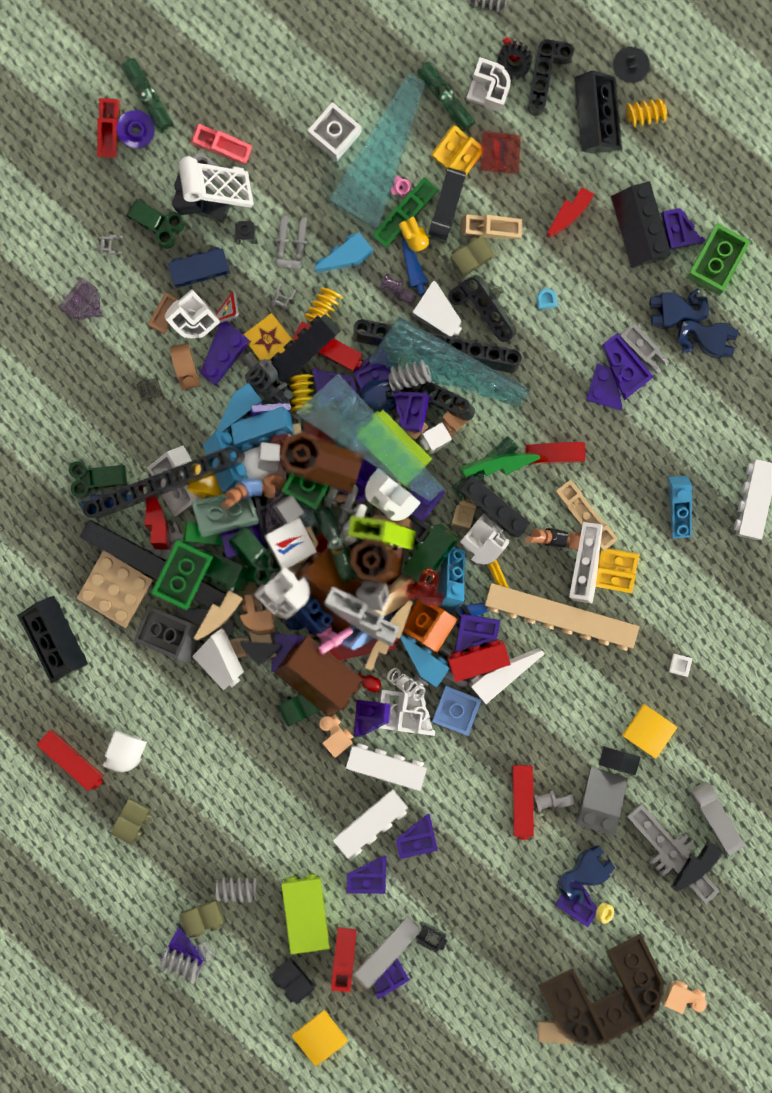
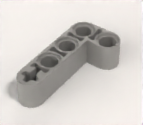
M705 781L690 790L689 794L694 797L695 804L703 812L706 822L714 830V835L727 856L745 847L744 842L719 803L718 795L711 784Z

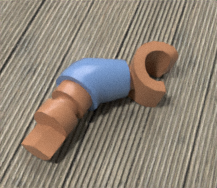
M269 474L264 477V482L259 479L241 480L236 483L234 488L226 492L227 500L220 505L223 508H229L241 499L262 495V492H264L266 497L275 499V490L282 491L284 488V478L280 474Z

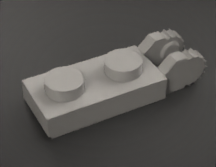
M632 323L620 335L630 349L645 364L647 363L655 373H658L660 368L651 359L654 355L662 364L667 365L669 363L668 359L659 351L660 349L635 323Z

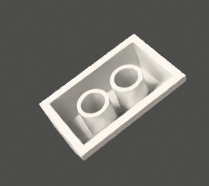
M180 446L167 451L148 466L147 469L151 476H154L192 460L184 446ZM182 471L178 474L179 481L183 479ZM165 478L161 481L162 488L166 485ZM188 485L162 494L174 517L191 509L192 501L202 499L187 491Z

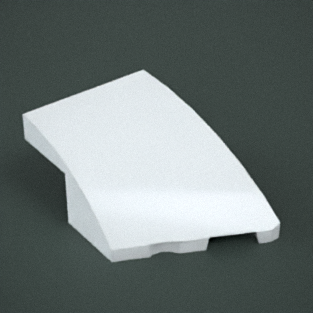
M380 689L378 702L390 703L389 695L399 696L398 704L390 705L389 723L380 727L381 729L435 736V731L432 729L429 719L430 715L425 706L424 696L420 700L415 701L408 693ZM395 706H397V712L393 709Z

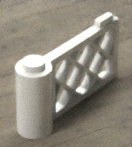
M189 156L179 161L183 196L186 201L207 200L250 208L254 205L248 172L244 171L243 168L233 167L229 169L201 164ZM202 171L208 172L212 177L208 180ZM219 173L228 179L226 183L218 176ZM234 177H242L243 185H241ZM213 178L222 186L219 190L210 182ZM229 182L238 189L236 192L227 185ZM206 185L215 193L214 195L206 194ZM224 188L231 197H225L220 191ZM240 191L246 197V200H242L237 193Z

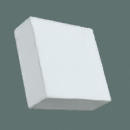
M673 654L669 672L688 677L692 658Z

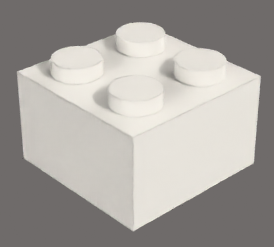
M333 102L308 129V137L336 161L342 157L362 133L361 126Z

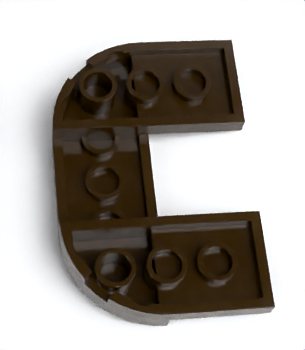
M641 934L605 951L623 988L593 1003L590 1002L574 968L538 985L555 1020L556 1028L568 1040L583 1046L605 1044L629 1030L646 1023L656 1014L664 993L663 979Z

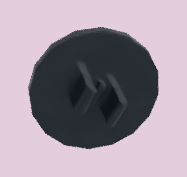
M628 46L621 49L615 55L613 69L615 75L620 80L626 83H636L647 76L650 70V60L642 49Z

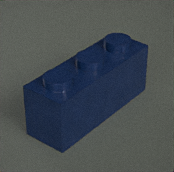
M219 247L211 248L203 254L201 252L193 253L185 259L182 257L174 258L171 260L172 262L168 263L175 288L230 274L224 249H219Z

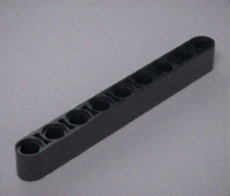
M365 319L355 322L353 338L359 343L508 373L516 372L522 359L520 352L515 349ZM363 329V330H365L366 332H365V333H361V332H359L358 330ZM378 333H382V334H384L385 336L380 337V336H378L377 334H378ZM396 337H402L404 340H397ZM414 341H421L422 344H416ZM438 344L441 348H435L433 345ZM452 348H457L459 352L453 351ZM470 352H476L478 355L474 356ZM489 356H495L497 359H491ZM512 359L516 363H510L508 360Z
M231 446L91 499L83 505V513L89 518H103L236 467L243 463L245 459L244 452L239 448ZM235 451L237 456L236 459L232 461L230 456L231 453ZM218 458L219 464L214 468L213 461ZM200 465L201 472L196 474L195 469ZM182 471L183 479L179 481L178 474ZM165 478L166 485L162 488L161 481ZM147 485L149 490L147 494H144L143 489ZM128 492L131 493V499L129 501H127L126 495ZM113 498L114 505L110 507L109 502ZM94 505H96L97 511L95 514H93L92 508Z
M90 519L79 536L90 544L157 580L167 560ZM202 580L193 599L211 608L212 604L220 607L227 593Z

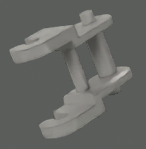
M110 234V237H104V235L98 237L101 242L100 248L97 251H100V253H103V251L109 252L111 255H122L120 251L111 250V243L113 239H123V236ZM105 240L109 241L108 248H104Z
M279 283L275 291L276 298L272 302L273 306H281L284 308L283 311H285L286 308L289 309L288 303L293 301L297 290H293L291 297H285L279 293L282 283ZM280 297V298H283V299H285V300H287V301H286V303L284 304V303L279 302V301H277V300H278V298Z

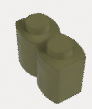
M475 236L467 242V246L463 248L459 246L451 252L453 255H451L450 260L462 278L494 258L495 254L483 236L479 238Z
M129 798L110 834L129 844H132L134 841L138 842L142 835L140 829L143 823L147 825L152 816L149 813L151 808L133 798Z
M216 899L179 914L187 937L191 935L193 938L199 937L207 929L215 931L222 928L221 924L225 922L219 902Z

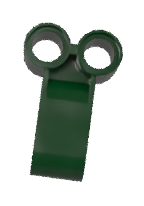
M135 199L126 214V217L130 220L134 219L142 227L153 230V233L156 234L157 242L164 249H170L174 246L175 237L173 233H179L185 227V222L178 212H170L166 216ZM174 219H179L180 222L178 225H171V222ZM163 236H170L169 241L161 242Z
M75 461L69 466V474L76 479L72 483L70 490L74 496L80 499L86 498L90 493V489H97L101 486L104 488L115 487L119 484L127 485L125 465L87 468L84 463ZM77 466L83 467L81 475L74 474V469ZM77 486H85L83 494L76 493Z
M242 527L229 539L230 545L249 567L246 576L250 583L264 585L270 580V571L277 572L281 570L274 554H268L246 527ZM273 558L274 564L271 567L270 560ZM258 571L260 572V578H259V580L257 579V576H256L257 573H258Z

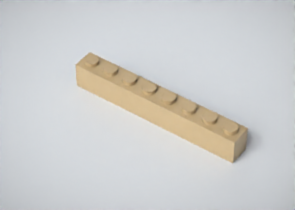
M493 583L489 584L483 605L488 607L487 611L498 614L500 610L506 612L505 616L514 619H517V616L524 617V621L535 624L538 621L543 623L542 627L552 630L554 626L562 628L561 632L572 635V632L579 633V637L590 640L593 637L598 639L597 643L609 646V643L617 644L616 648L627 651L628 648H634L640 627Z

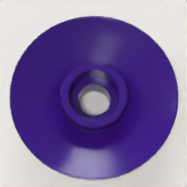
M131 110L119 118L117 134L121 142L126 146L142 148L152 141L155 134V126L148 114L139 110ZM133 128H138V129H139V133H138V134H134V133L132 132V129H133Z

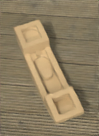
M571 479L555 491L581 526L583 522L603 525L600 548L603 551L619 540L582 496L581 491Z

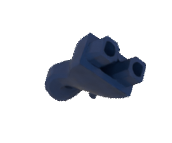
M699 289L692 291L688 295V302L698 306V310H694L676 293L664 292L649 299L650 308H660V314L651 315V326L667 329L674 327L681 321H703L709 316L707 297H695L699 293Z
M689 320L681 323L677 343L686 347L681 351L682 354L691 352L694 344L688 338V333L690 332L706 355L717 359L721 357L731 358L734 354V347L725 345L726 339L736 340L738 329L730 327L729 323L721 322L711 326H704L696 321Z
M374 379L366 383L358 397L353 392L343 390V394L349 398L337 402L341 418L344 421H355L366 414H374L376 411L380 413L382 410L390 414L389 410L396 408L397 405L393 396L387 398L385 396V393L393 391L390 387L389 379L381 381Z
M309 596L304 605L284 620L287 627L291 630L307 628L309 634H320L333 621V618L324 612L317 600Z
M599 845L582 851L577 857L575 867L559 877L557 888L568 901L577 897V903L582 904L584 898L583 891L579 888L572 889L571 883L594 886L602 884L611 877L609 874L615 869V866L609 860L602 864L600 863L598 858L604 852Z

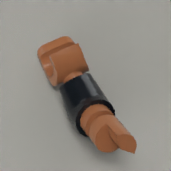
M546 528L545 530L534 529L531 536L524 540L527 543H542L545 546L566 547L568 545L569 549L578 550L581 532H570V535H568V532L554 528Z

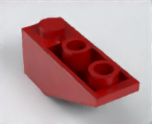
M342 927L337 929L331 983L332 991L350 992L357 929Z

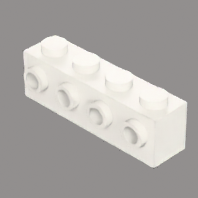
M755 459L747 466L746 474L749 476L742 488V493L745 494L743 501L741 500L739 503L738 512H740V517L735 521L734 530H736V536L761 540L772 496V463Z
M357 743V746H352L346 769L421 791L427 767L423 766V762L413 760L411 763L405 761L406 757L397 754L391 757L386 755L387 751L377 748L375 751L368 750V746Z
M392 788L334 837L333 841L347 858L351 856L355 858L363 851L361 847L366 843L368 845L373 843L377 839L376 835L381 830L383 833L392 826L391 822L395 818L400 820L407 813L405 810L408 806Z

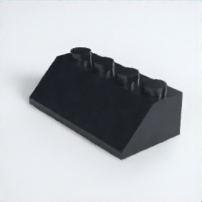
M593 70L574 77L581 151L591 154L623 151L616 78Z
M650 181L630 186L610 196L631 268L667 259L671 252Z
M55 596L36 602L18 615L51 684L88 665L86 657L77 642V638L74 636Z

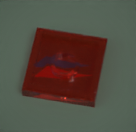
M484 131L482 133L481 171L518 174L521 135Z

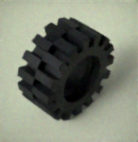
M513 41L512 44L508 42L506 46L503 45L497 58L498 64L504 67L512 80L514 76L516 80L520 78V75L523 78L529 72L533 59L531 50L527 51L528 46L522 47V42L516 45L517 41ZM510 55H516L521 58L522 63L514 66L508 62L507 58Z

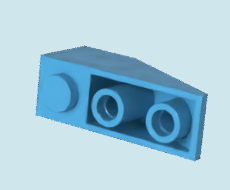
M359 232L355 235L353 233L345 239V243L342 246L337 245L334 247L328 257L320 258L315 263L314 270L316 273L357 266L373 254V249Z
M249 383L233 394L216 432L231 433L232 430L229 427L231 424L247 419L244 415L246 413L250 414L252 405L263 404V401Z
M688 476L668 477L672 538L692 537V484Z
M453 547L443 561L437 586L436 606L454 610L464 602L465 550Z
M408 634L406 637L401 635L400 638L420 676L437 687L450 669L447 667L449 663L440 656L438 659L434 658L431 655L433 651L424 645L422 648L415 644L417 640Z

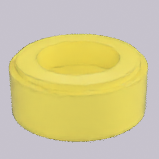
M607 903L600 904L596 910V919L604 924L608 923L614 915L613 906Z

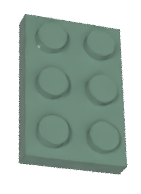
M225 494L192 501V508L201 537L258 524V517L251 497L241 499L229 508H223L220 505L227 500Z

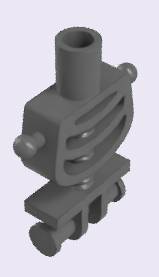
M251 352L246 354L242 358L243 362L250 369L245 375L246 383H249L256 392H263L268 389L270 395L263 400L264 404L269 401L272 402L271 404L278 402L282 404L288 403L289 399L293 397V393L290 390L283 391L287 386L286 382L277 388L273 385L277 381L278 373L272 365V361L263 359L258 362Z

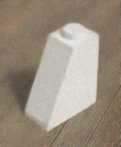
M433 281L414 309L412 316L441 335L454 336L456 338L462 330L460 327L461 320L438 284Z
M223 628L212 635L192 656L223 690L229 685L233 688L240 681L238 677L244 672Z

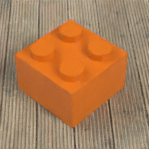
M419 597L407 617L403 632L438 652L458 619L426 599Z

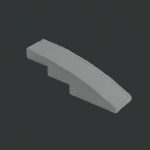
M332 587L325 601L327 607L363 632L390 646L393 645L400 627L383 620L384 615L367 608L368 603Z
M407 916L386 937L380 946L369 955L353 976L367 990L421 930Z

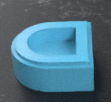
M543 289L539 292L537 296L538 309L557 307L554 291Z

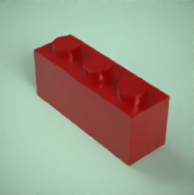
M497 639L487 642L488 644L483 646L469 647L467 651H454L450 653L451 656H447L455 682L510 666L511 663L503 640Z

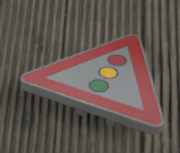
M234 291L229 294L216 312L220 323L230 322L231 319L236 320L239 315L236 293Z

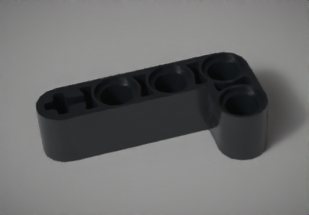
M550 39L540 42L528 101V112L531 115L539 116L544 111L553 63L566 65L571 62L574 48L570 43ZM548 48L551 52L545 54L542 52V49ZM566 51L569 53V56L564 57L560 52ZM544 66L547 68V71L541 72L538 67ZM541 84L545 89L537 90L535 85ZM536 97L540 98L538 108H535Z
M448 167L436 211L430 225L429 239L447 243L467 172Z
M473 275L449 292L448 299L453 305H460L470 298L500 341L508 342L516 335L517 329L481 276ZM471 280H474V281L477 282V284H478V288H477V289H473V288L470 286V281H471ZM456 291L462 293V300H458L455 297ZM481 296L488 298V305H484L481 302ZM492 312L499 314V321L492 318ZM508 329L510 332L504 335L503 332Z
M427 380L425 384L419 383L420 386L417 389H414L415 386L411 385L410 388L404 386V389L400 391L428 393L429 396L432 392L436 391L429 398V404L449 412L451 415L464 421L472 419L475 415V409L467 399L432 382L429 383ZM451 399V402L445 405L446 401Z

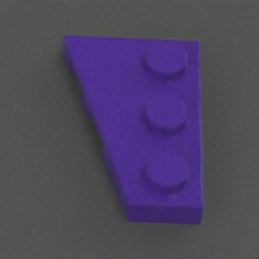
M227 321L220 323L200 374L216 386L251 341Z
M618 333L602 345L624 400L654 377Z

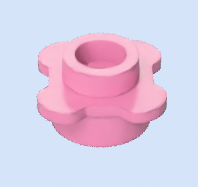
M397 176L394 178V185L390 191L393 195L397 194L401 198H405L410 190L411 182Z

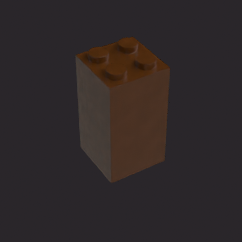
M327 549L322 553L316 552L311 559L309 558L301 566V570H298L294 576L298 581L305 578L310 590L309 596L317 600L324 612L333 618V621L330 623L332 631L339 634L352 624L327 607L325 601L332 587L357 598V590L362 586V583Z
M308 635L294 644L274 673L327 716L333 713L337 714L349 705L350 701L348 699L360 689L359 683L362 678L329 651L321 654L318 650L321 645Z

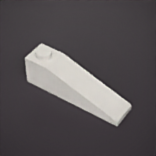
M583 522L569 596L573 601L593 603L603 525Z
M537 648L510 659V666L471 677V681L468 684L482 701L487 704L543 656L544 652Z

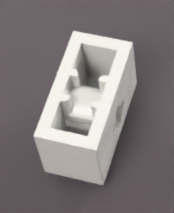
M441 423L424 432L417 440V443L430 456L444 448L452 438L444 424Z

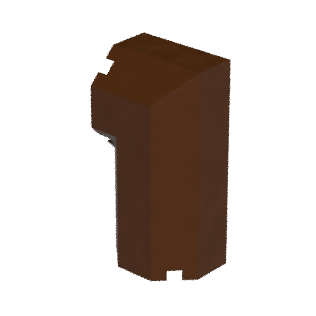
M302 432L285 439L280 453V460L288 474L349 494L353 492L364 458L363 454L317 440L315 436Z
M366 539L362 544L353 549L351 566L361 579L390 585L400 576L405 549L401 547L393 548V546L382 541Z

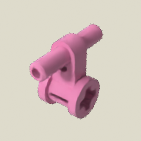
M329 624L322 633H315L321 640L319 652L324 654L331 648H336L342 644V640L353 633L352 629L348 627L339 634L331 631L332 627Z

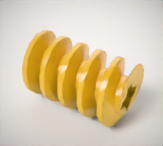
M657 98L654 103L650 99L648 103L641 101L640 105L638 102H634L633 106L627 103L625 106L627 123L629 125V122H632L633 127H636V123L639 121L640 125L643 126L644 120H647L650 125L652 118L658 123L659 117L662 118L663 122H666L667 108L665 100L661 101L660 98Z
M320 288L322 295H316L318 301H312L314 307L308 308L310 314L305 313L304 318L309 323L317 315L321 318L325 313L331 318L328 311L335 312L332 305L338 306L339 303L336 301V298L343 299V297L329 288Z
M301 374L289 378L290 382L295 383L290 385V389L294 391L292 392V398H295L290 401V404L295 406L291 408L290 412L297 415L314 414V412L309 411L310 408L314 407L313 404L309 403V401L314 400V397L308 396L309 393L314 392L313 389L308 388V386L314 384V382L308 381V378L313 377V375Z

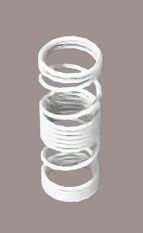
M393 668L388 672V681L397 685L404 693H408L412 699L418 701L423 698L425 689L420 685L417 686V682H414L406 674H402L405 676L400 678L401 671L398 668ZM394 670H397L399 673V677L397 679H393V674L392 680H390V674ZM416 683V687L411 692H409V690L413 687V684ZM421 689L420 696H415L417 690Z

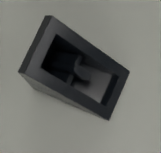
M240 641L242 648L258 666H261L281 649L280 644Z
M603 746L598 765L636 775L641 757Z

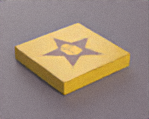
M272 313L243 334L251 341L249 347L260 361L263 359L270 360L278 351L282 354L285 351L283 347L292 339Z

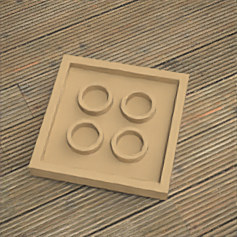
M103 551L77 599L124 628H127L152 585L154 578Z

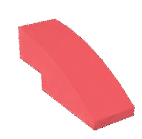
M201 124L196 126L189 143L243 164L247 163L253 147L219 130L214 131Z

